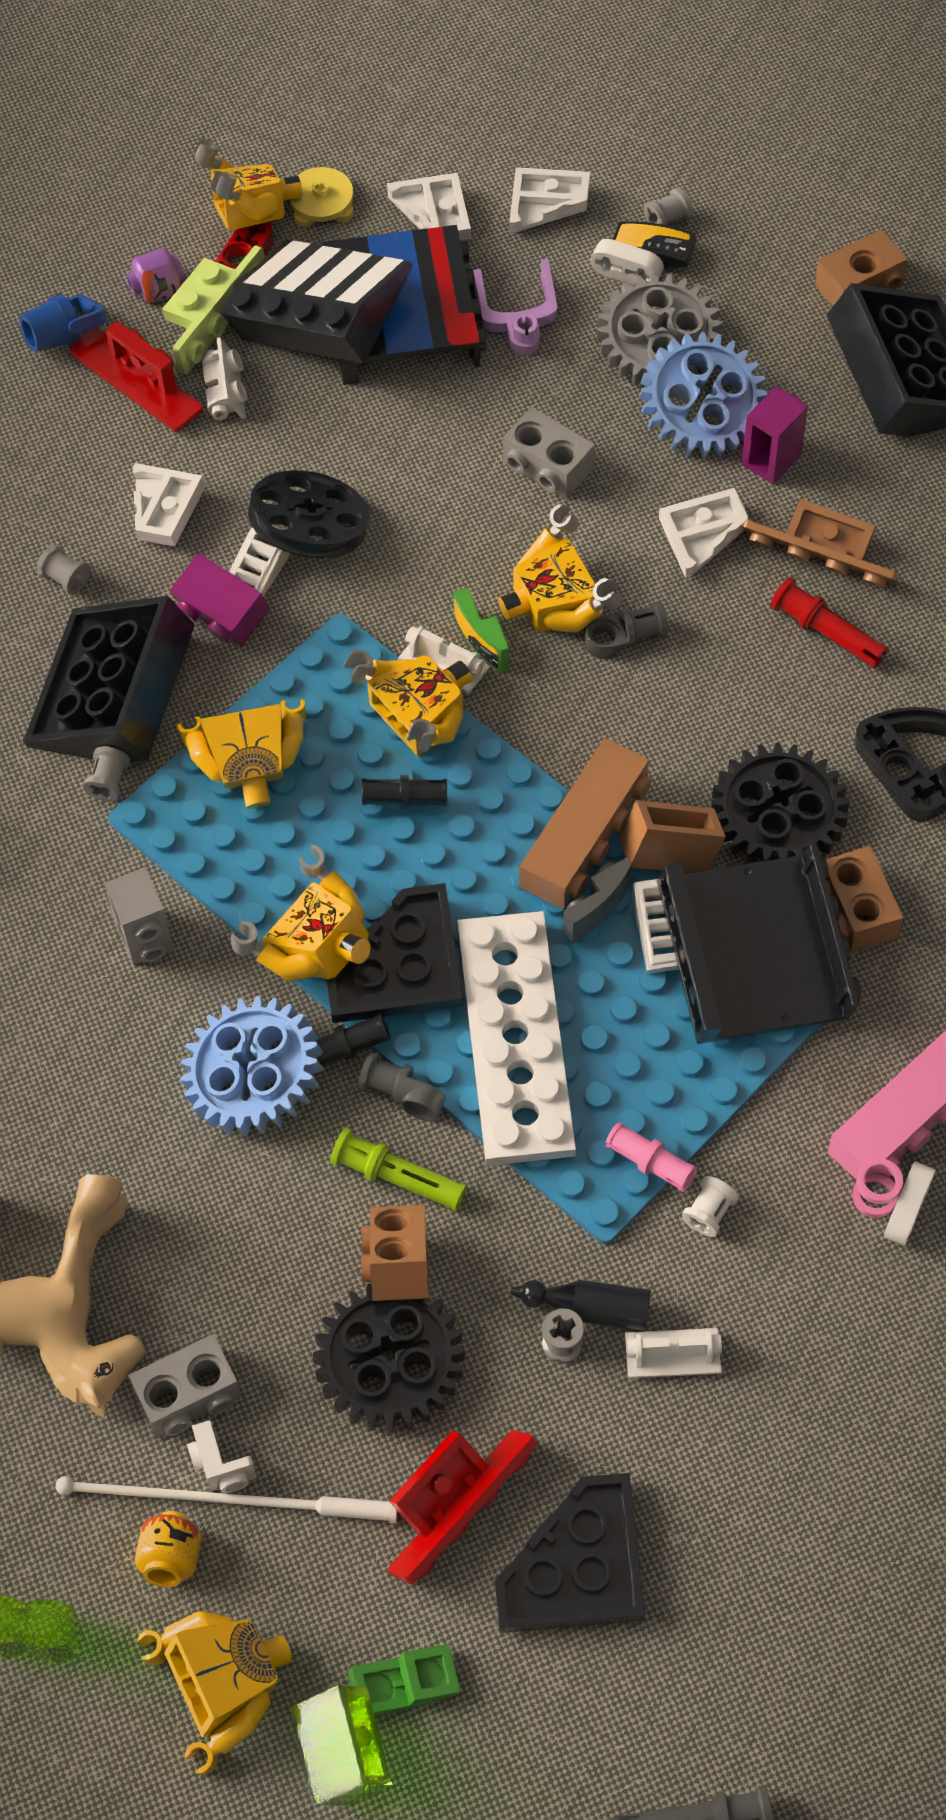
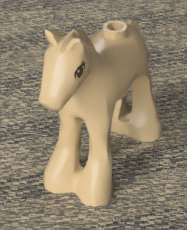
M87 1174L79 1179L77 1196L67 1224L62 1257L55 1274L51 1277L26 1276L0 1282V1354L3 1352V1345L38 1347L47 1372L50 1373V1377L61 1395L78 1405L81 1403L88 1404L92 1412L104 1418L106 1402L112 1400L114 1392L146 1355V1350L142 1339L130 1334L97 1346H91L88 1343L86 1329L92 1308L90 1269L95 1247L103 1234L124 1219L128 1198L120 1194L123 1183L119 1179L108 1175Z

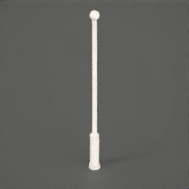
M67 1476L59 1478L56 1482L57 1492L64 1496L74 1491L316 1510L321 1516L389 1521L391 1524H397L398 1511L389 1501L322 1496L316 1501L74 1482Z

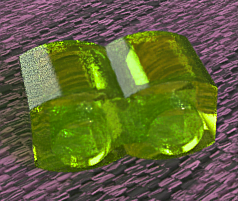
M0 1595L1 1658H14L27 1653L41 1661L53 1663L65 1662L76 1658L81 1622L73 1608L56 1600L42 1599L24 1604L13 1597Z

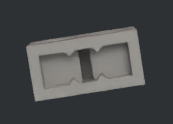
M530 407L503 437V462L513 471L527 475L537 481L545 490L555 492L565 499L572 494L594 469L595 444L533 407Z
M145 867L104 883L116 927L133 965L142 962H154L162 958L167 952L174 950L164 908Z
M214 1334L128 1375L133 1390L156 1438L164 1434L167 1436L177 1435L188 1429L192 1425L193 1420L207 1413L210 1415L220 1414L231 1408L235 1403V1399L242 1397L238 1382ZM214 1372L220 1375L219 1380L212 1386L203 1387L197 1384L199 1377L205 1373ZM164 1393L177 1395L176 1401L169 1407L159 1408L154 1405L155 1400Z

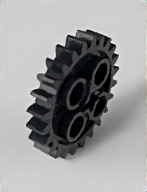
M775 743L773 753H768L761 744L758 745L757 756L753 757L748 751L744 750L742 751L741 763L733 759L729 760L728 772L720 771L718 785L713 786L712 798L714 800L711 801V808L715 809L726 836L724 842L733 840L731 849L733 855L742 850L747 851V864L751 863L756 857L762 858V861L801 856L809 842L815 841L818 852L820 850L826 854L831 853L832 841L840 842L843 832L842 828H846L848 820L846 813H848L850 801L845 798L846 784H837L838 770L826 773L828 763L826 758L815 764L812 762L813 750H809L802 757L797 755V745L793 744L788 753H783L780 743ZM788 779V780L792 781L793 783H791V784H784V783L780 782L779 780ZM750 797L757 799L758 801L747 802L743 800V798ZM802 811H812L817 815L809 816L803 814ZM768 829H776V830L780 831L781 833H780V834H770V833L766 832L765 830H768Z
M370 1283L366 1287L367 1297L361 1299L354 1291H350L351 1306L347 1308L338 1302L334 1304L335 1313L338 1317L337 1320L323 1317V1327L329 1334L321 1333L315 1336L316 1345L324 1349L313 1353L314 1364L323 1366L315 1371L316 1379L320 1383L328 1382L322 1389L325 1399L338 1396L334 1403L337 1414L349 1407L351 1408L349 1415L351 1424H356L364 1415L367 1417L369 1431L374 1430L379 1420H385L388 1433H392L395 1421L402 1419L405 1427L411 1430L412 1416L418 1414L425 1422H429L428 1407L430 1405L442 1411L445 1409V1401L441 1393L453 1396L457 1393L456 1385L449 1378H463V1367L455 1363L465 1360V1349L455 1346L463 1341L462 1331L450 1330L455 1324L453 1313L440 1316L443 1311V1301L441 1299L434 1301L430 1305H427L428 1298L373 1301L372 1285ZM408 1321L417 1326V1329L409 1335H400L393 1331L396 1325L401 1322ZM359 1334H365L372 1338V1342L364 1348H355L349 1344V1341ZM422 1343L429 1344V1347L427 1349L421 1348L419 1346ZM391 1350L396 1360L387 1362L383 1352ZM352 1363L359 1365L356 1369L349 1368V1365ZM414 1364H423L430 1368V1372L422 1378H412L406 1374L407 1369ZM369 1377H379L385 1381L383 1387L377 1391L370 1392L361 1387L363 1381Z

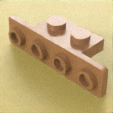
M802 499L798 502L787 533L747 519L744 522L743 528L745 532L751 535L749 541L759 546L772 549L773 544L788 548L787 554L796 559L809 562L810 558L814 557L826 561L824 567L842 575H847L849 570L864 575L862 581L875 587L885 589L887 583L897 586L899 581L897 572L864 561L876 530V526L871 523Z

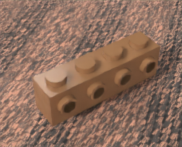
M604 738L519 866V888L565 910L572 897L576 899L580 897L589 881L587 874L594 864L600 866L606 858L610 848L609 840L615 832L620 834L623 831L631 813L629 809L635 800L642 801L648 793L652 783V778L648 777L649 759Z

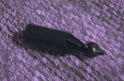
M580 1279L546 1289L545 1285L540 1281L530 1280L524 1285L511 1287L510 1294L521 1299L530 1308H537L547 1303L555 1309L572 1310L580 1316L584 1323L646 1331L651 1290Z

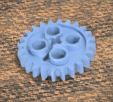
M704 332L700 333L697 342H693L691 336L686 333L683 337L682 345L675 339H671L667 346L668 351L660 347L655 355L656 360H649L646 367L649 373H644L640 382L646 387L642 388L639 399L648 401L644 404L641 412L642 414H653L648 427L655 428L660 426L662 428L658 437L659 440H663L668 436L673 438L672 450L682 443L686 445V456H689L695 447L699 448L702 458H706L710 448H713L716 455L720 457L725 450V444L734 452L740 444L739 439L744 442L747 415L767 396V391L758 389L762 386L765 377L753 376L759 364L757 362L749 364L744 362L748 351L744 350L738 354L733 352L736 341L732 340L724 347L721 345V335L719 334L716 335L711 343L707 342ZM687 366H698L703 374H694ZM719 368L721 373L703 401L694 420L687 422L686 416L704 388L713 369ZM721 385H732L737 393H727ZM669 397H680L685 405H674ZM710 415L715 417L719 425L713 426L708 424L703 416Z
M260 996L255 997L252 1007H248L244 1000L240 998L238 999L237 1010L233 1012L224 1004L221 1006L222 1018L217 1020L211 1015L206 1017L211 1026L207 1031L195 1028L194 1032L200 1038L199 1043H186L185 1047L193 1057L181 1060V1065L189 1072L180 1077L181 1082L188 1089L184 1095L193 1105L192 1108L201 1118L205 1117L204 1119L213 1128L220 1124L225 1133L230 1134L237 1127L243 1136H247L251 1125H254L261 1134H265L267 1121L272 1120L280 1128L282 1127L281 1115L286 1112L293 1117L298 1116L293 1106L297 1101L309 1104L310 1100L304 1093L305 1088H318L319 1084L311 1074L323 1071L322 1065L316 1059L323 1054V1050L315 1042L319 1037L302 1013L298 1015L291 1004L283 1008L277 998H273L267 1007ZM282 1040L278 1047L269 1050L273 1043ZM240 1041L235 1048L228 1050L231 1044ZM234 1081L229 1089L222 1091V1088L227 1083ZM276 1081L272 1088L263 1091L268 1083Z

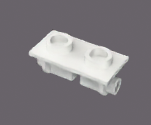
M219 337L217 338L218 350L207 351L202 359L204 381L208 386V389H206L208 413L215 420H223L227 418L229 413L235 411L244 420L246 419L244 402L247 401L248 397L241 381L240 371L244 369L243 361L236 349L231 350Z
M412 626L408 630L405 640L410 644L398 657V660L416 659L422 655L430 656L442 670L458 660L462 661L472 675V681L460 689L468 695L490 667L484 663V660L479 658V653L470 652L453 643H450L448 646L444 644L443 638L427 631L423 626L418 628Z
M718 1328L625 1333L628 1379L722 1373L720 1360L722 1344Z

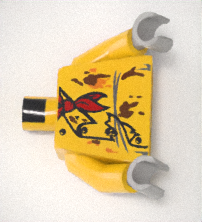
M200 139L195 149V159L201 167L213 168V170H210L212 179L210 188L213 191L215 207L228 231L282 219L285 216L283 201L302 198L299 176L279 179L272 165L269 164L235 167L224 158L221 160L215 158L219 150L216 144L207 139Z
M558 504L553 507L550 512V521L553 526L544 529L513 569L514 592L498 598L501 612L506 620L527 613L537 631L552 630L577 633L600 617L603 613V607L614 610L621 605V596L614 592L617 585L608 578L601 579L595 584L569 538L562 539L561 534L563 532L572 533L579 526V520L573 514L569 515L566 521L562 523L563 518L570 510L566 505Z
M356 649L350 653L344 663V667L346 669H355L351 675L352 680L355 683H362L365 678L369 680L367 682L369 704L416 756L427 752L430 746L447 744L455 739L463 719V694L460 689L472 681V675L462 661L458 660L442 670L430 656L425 655L416 659L381 661L372 659L363 650Z
M311 845L310 848L314 857L319 860L318 863L309 865L300 856L299 863L301 871L305 876L309 878L318 877L322 882L320 884L312 882L263 937L261 942L257 940V928L248 921L239 923V931L242 935L248 937V940H241L237 936L231 935V945L236 954L241 956L255 954L258 956L257 962L287 981L312 977L330 980L335 978L349 961L361 964L370 954L369 933L362 923L365 913L356 892L335 870L330 872L326 868L324 852L315 845Z

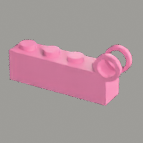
M946 1031L831 1136L828 1154L856 1179L853 1190V1202L856 1208L868 1217L881 1218L893 1212L903 1186V1176L899 1169L901 1162L899 1159L909 1150L912 1153L918 1152L932 1135L930 1130L936 1124L941 1122L946 1125ZM872 1182L881 1183L890 1192L876 1194L870 1191L866 1184ZM861 1196L871 1203L888 1204L882 1208H872L863 1202Z

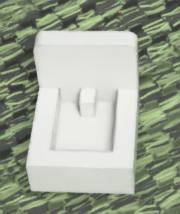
M210 1420L192 1425L196 1441L187 1444L195 1472L204 1469L211 1492L221 1490L222 1493L236 1492L245 1488L249 1484L248 1481L257 1477L251 1456L223 1464Z

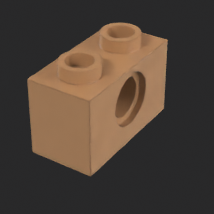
M881 229L819 259L815 286L832 306H834L851 283L897 290L904 283L908 259Z

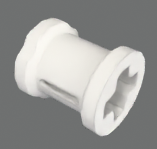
M705 1176L700 1183L701 1192L692 1207L685 1208L682 1213V1219L689 1227L708 1237H716L720 1228L718 1225L728 1207L736 1204L739 1196L731 1186L722 1180Z

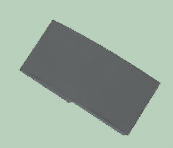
M628 857L617 863L610 862L601 866L591 877L590 896L578 897L564 910L563 931L572 944L597 928L615 910L625 896L631 884L632 862Z

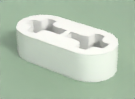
M602 239L596 246L590 259L591 265L600 274L622 282L626 281L636 286L638 275L647 283L651 282L652 273H656L659 279L664 269L662 260L656 254L612 239Z
M914 1161L883 1238L902 1246L906 1245L936 1169Z

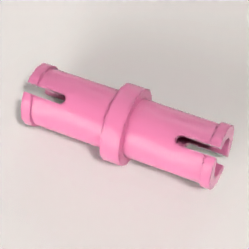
M618 1122L613 1127L607 1137L605 1147L618 1152L638 1164V1170L648 1175L651 1172L677 1187L681 1192H684L690 1186L697 1173L695 1165H691L665 1150L664 1143L657 1139L650 1141L621 1122Z

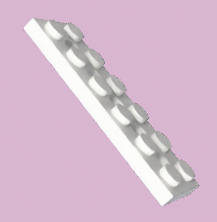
M544 912L457 920L486 1166L576 1157ZM508 950L517 956V960L511 965L504 966L496 963L493 957L500 951ZM506 989H515L523 997L518 1003L509 1005L501 1002L498 995ZM511 1028H519L524 1030L528 1037L520 1044H511L503 1038V1035ZM515 1068H525L532 1073L533 1077L528 1083L515 1084L509 1080L508 1074ZM530 1108L537 1113L538 1119L530 1125H521L513 1119V1115L519 1109Z

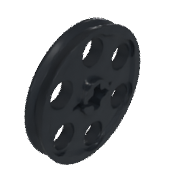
M290 470L268 475L254 486L248 507V518L251 526L262 539L282 551L308 558H332L355 550L363 542L369 522V510L364 499L346 483L317 472ZM290 487H300L306 491L300 492L293 490ZM336 498L343 501L344 503H335L330 501L329 499ZM262 500H273L278 504H267ZM339 523H349L353 525L354 528H347L341 526ZM280 524L288 527L289 529L282 530L272 525ZM320 536L328 541H317L311 537Z

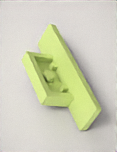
M255 245L236 269L204 258L163 307L162 311L165 320L187 328L173 346V353L180 373L187 375L203 359L205 352L213 342L224 333L229 323L221 315V312L237 281L265 258L263 248Z

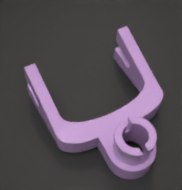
M549 259L541 260L542 272L540 273V282L546 301L538 307L518 312H497L490 309L487 305L481 269L473 270L475 282L474 295L479 300L482 327L490 332H507L510 348L519 355L534 353L540 345L539 327L553 322L557 317V301Z

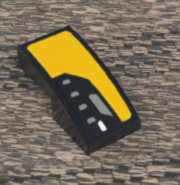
M628 221L618 223L613 240L656 254L662 260L664 268L688 267L697 237L695 233L673 226Z

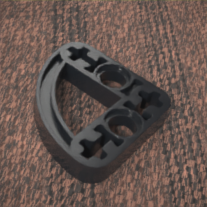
M906 707L884 711L864 719L856 729L854 747L903 813L909 819L925 822L946 812V763L927 772L898 735L899 733L923 732L946 737V711L927 707ZM867 734H870L873 738L881 736L880 746L874 739L866 741ZM892 762H900L907 766L909 773L902 777H896L887 771L886 766ZM936 786L937 792L933 794L934 787ZM915 795L920 799L930 796L928 805H925L922 801L914 803Z

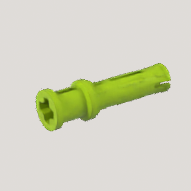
M347 1127L340 1133L330 1158L331 1165L338 1167L340 1164L364 1173L365 1179L371 1182L373 1180L378 1181L381 1178L414 1194L449 1207L455 1212L460 1207L467 1190L466 1184L458 1183L425 1167L391 1154V1148H388L387 1144L382 1142L377 1145L353 1135V1130Z

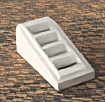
M252 527L229 572L243 582L254 586V589L259 591L264 597L291 554L266 542ZM256 554L260 555L262 557L267 558L268 561L266 562L264 560L256 558L255 556ZM247 568H249L251 570L261 573V575L258 576L246 570Z
M658 879L635 882L632 888V902L647 974L679 970L674 952L654 955L653 949L673 947L670 935L651 937L650 934L669 931L666 918L648 920V916L665 914L657 884Z

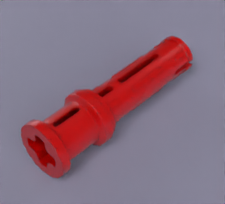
M792 577L787 578L780 585L770 604L772 609L775 611L781 609L798 620V626L804 630L812 628L870 665L872 669L879 666L884 659L881 655L885 656L889 647L876 641L826 608L827 603L824 598L819 595L813 597L796 586V580Z

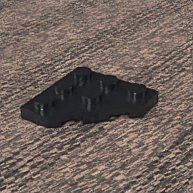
M446 884L402 889L392 900V906L379 921L375 920L367 929L369 933L368 941L370 943L368 958L361 964L349 961L335 978L327 979L332 1023L370 1019L378 1014L385 1017L463 1006V995Z
M630 1473L581 1477L570 1490V1494L553 1514L551 1513L526 1542V1546L519 1555L495 1579L499 1633L645 1620L646 1615Z

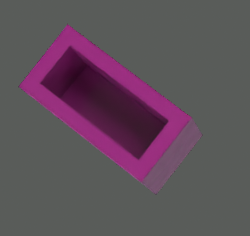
M775 386L747 415L742 465L769 483L774 484L802 455L808 406L797 396L788 394Z
M199 552L169 590L178 602L177 606L192 622L195 623L199 618L208 624L207 630L224 643L230 638L240 646L244 645L271 609L259 591Z

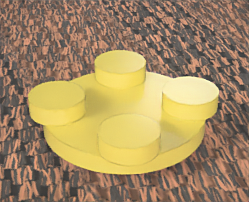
M317 167L297 175L301 182L302 198L289 200L297 225L309 227L315 222L330 220L347 222L353 217V186L345 174L332 168Z

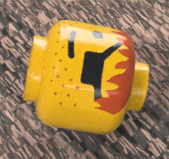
M166 1511L145 1521L141 1528L134 1558L135 1565L143 1574L144 1579L155 1586L171 1588L193 1576L202 1541L199 1528L185 1514L177 1511Z

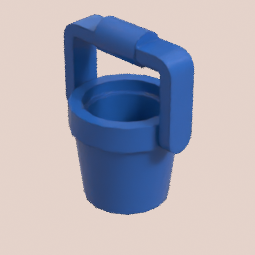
M58 294L19 317L24 339L34 352L64 344L71 345L81 339L82 332L108 322L104 306L85 295H77L67 299L63 294ZM83 310L85 313H87L86 315L77 318V311Z

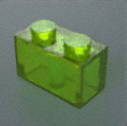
M337 1685L292 1706L296 1722V1736L302 1746L308 1771V1785L314 1795L316 1805L346 1806L392 1785L367 1687Z

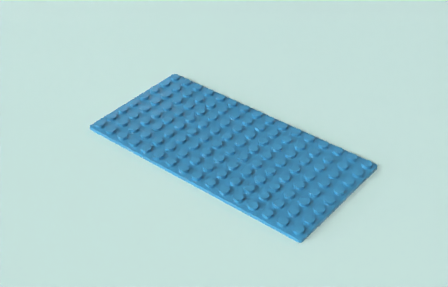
M336 614L222 714L280 704L282 700H286L287 708L296 709L300 706V699L305 700L306 721L303 724V741L294 764L284 769V778L267 782L271 804L259 808H246L242 787L225 789L223 781L216 782L210 780L192 761L187 746H185L109 814V824L244 940L249 938L242 935L239 931L240 922L248 921L254 924L257 928V940L261 942L263 937L312 882L317 884L322 882L318 877L309 878L305 876L300 868L299 856L309 865H314L319 861L312 854L311 845L322 849L326 868L330 872L335 870L356 892L365 913L362 923L366 930L375 920L379 921L392 906V900L402 889L445 883L463 995V1006L385 1016L384 1019L388 1026L391 1040L371 1046V1048L388 1063L400 1067L406 1064L413 1066L412 1079L429 1084L440 1090L446 1097L442 1109L482 1143L483 1137L457 920L543 911L576 1157L510 1163L508 1165L597 1241L605 1245L610 1244L669 1184L651 1172L648 1175L638 1170V1164L618 1152L605 1147L607 1137L613 1127L618 1122H621L650 1141L657 1139L665 1144V1150L689 1163L823 1023L697 1044L679 970L647 974L632 902L633 884L635 882L658 879L662 870L632 868L631 884L619 905L597 928L572 944L563 931L564 910L519 888V866L569 790L464 708L463 719L455 739L447 744L430 746L427 752L416 756L369 704L367 684L369 680L365 678L362 683H355L351 678L355 669H346L344 667V663L350 653L356 649L367 652L374 660L393 661L398 660V656L346 615ZM400 775H409V780L447 779V806L409 805V809H400V805L362 806V778L400 780ZM615 832L609 840L610 848L606 858L600 866L594 864L587 874L589 881L581 896H590L591 877L601 866L610 862L617 863L626 858L619 840L621 833ZM572 897V899L570 900L569 904H570L572 901H574L576 898ZM665 914L648 916V920L666 918ZM664 931L650 934L651 937L670 935V932ZM673 947L653 949L654 955L672 953L674 949ZM503 950L496 953L493 959L496 963L506 966L513 964L517 960V956L511 951ZM312 977L293 981L331 1013L327 979ZM506 989L498 995L501 1002L509 1005L518 1003L523 997L515 989ZM368 1019L347 1021L341 1023H343L346 1027H350L360 1022L366 1021ZM511 1028L503 1035V1038L511 1044H520L528 1037L526 1032L519 1028ZM515 1068L508 1074L509 1080L515 1084L528 1083L533 1077L532 1073L525 1068ZM522 1108L514 1113L513 1119L518 1124L530 1125L538 1119V1115L530 1108Z

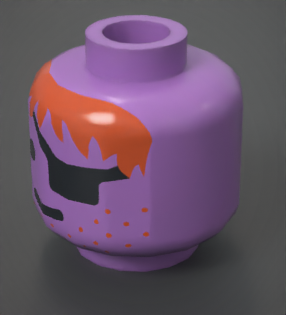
M158 248L134 257L131 262L132 272L126 274L132 294L134 296L140 294L142 299L148 304H154L171 298L181 287V284L185 282L184 271L178 256L175 253L170 255L164 248Z

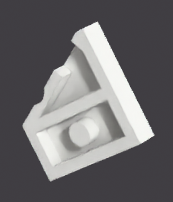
M516 167L509 232L516 233L587 211L590 172Z
M458 173L387 183L388 198L418 229L457 225L460 240L471 239V227Z
M135 463L133 475L136 479L134 504L137 509L135 514V530L137 535L143 541L175 547L206 487L203 476Z
M735 488L659 509V520L685 578L691 577L745 531L743 525L745 520L749 519Z

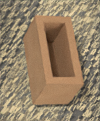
M636 800L619 840L625 856L632 862V868L662 870L664 865L682 862L684 873L710 870L726 836L714 808Z

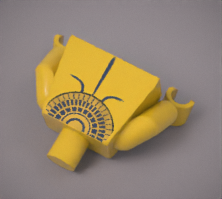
M300 699V706L298 708L289 709L286 707V700H282L280 704L203 719L197 716L195 717L197 724L192 729H184L181 722L177 724L182 741L187 746L192 761L212 781H223L225 789L242 787L246 808H259L271 804L267 782L283 779L284 769L294 764L303 741L306 705L305 700Z
M198 1611L166 1626L164 1633L161 1635L152 1630L142 1632L138 1637L137 1643L141 1647H145L153 1642H157L156 1650L151 1654L143 1656L142 1660L148 1665L157 1666L167 1659L201 1737L210 1735L211 1741L207 1744L201 1742L193 1743L185 1752L186 1759L192 1758L201 1749L207 1752V1763L195 1772L196 1774L206 1775L216 1768L218 1763L217 1754L219 1752L222 1754L228 1753L255 1730L270 1707V1694L278 1683V1676L274 1669L291 1662V1650L287 1640L282 1635L261 1641L254 1624L250 1620L234 1621L228 1616Z

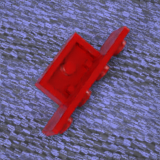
M117 320L106 329V334L95 327L69 347L72 357L176 433L183 430L203 412L200 402L176 386L173 370L174 363L171 357L164 350H157L148 344L135 329L129 330Z
M512 1430L489 1456L483 1460L460 1433L452 1431L389 1500L390 1504L418 1535L388 1567V1572L394 1578L410 1585L427 1576L435 1565V1559L448 1544L456 1542L463 1536L467 1529V1523L480 1509L485 1508L495 1500L499 1493L498 1488L512 1473L519 1471L527 1464L530 1452L538 1444L536 1439L530 1434Z

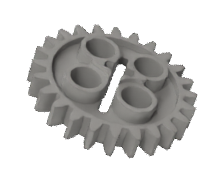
M652 273L651 282L647 283L638 275L635 287L624 281L622 283V292L612 290L610 302H603L602 314L598 315L597 341L601 342L600 354L608 355V367L620 364L618 370L619 377L630 372L632 374L631 384L635 385L643 377L644 373H649L646 367L650 359L656 360L657 350L661 347L668 351L667 346L671 339H675L682 345L683 337L688 333L693 342H697L700 333L704 332L707 342L712 343L716 335L721 334L722 321L717 320L719 309L710 308L711 296L699 298L701 288L699 285L690 290L686 289V278H683L678 285L674 284L672 274H668L664 282H659L656 273ZM653 306H656V307H660V308H662V309H654V308H652V307H653ZM681 328H689L692 331H684ZM628 331H635V332H637L638 334H629V333H627V332H628ZM687 366L694 374H697L698 370L702 371L698 366Z

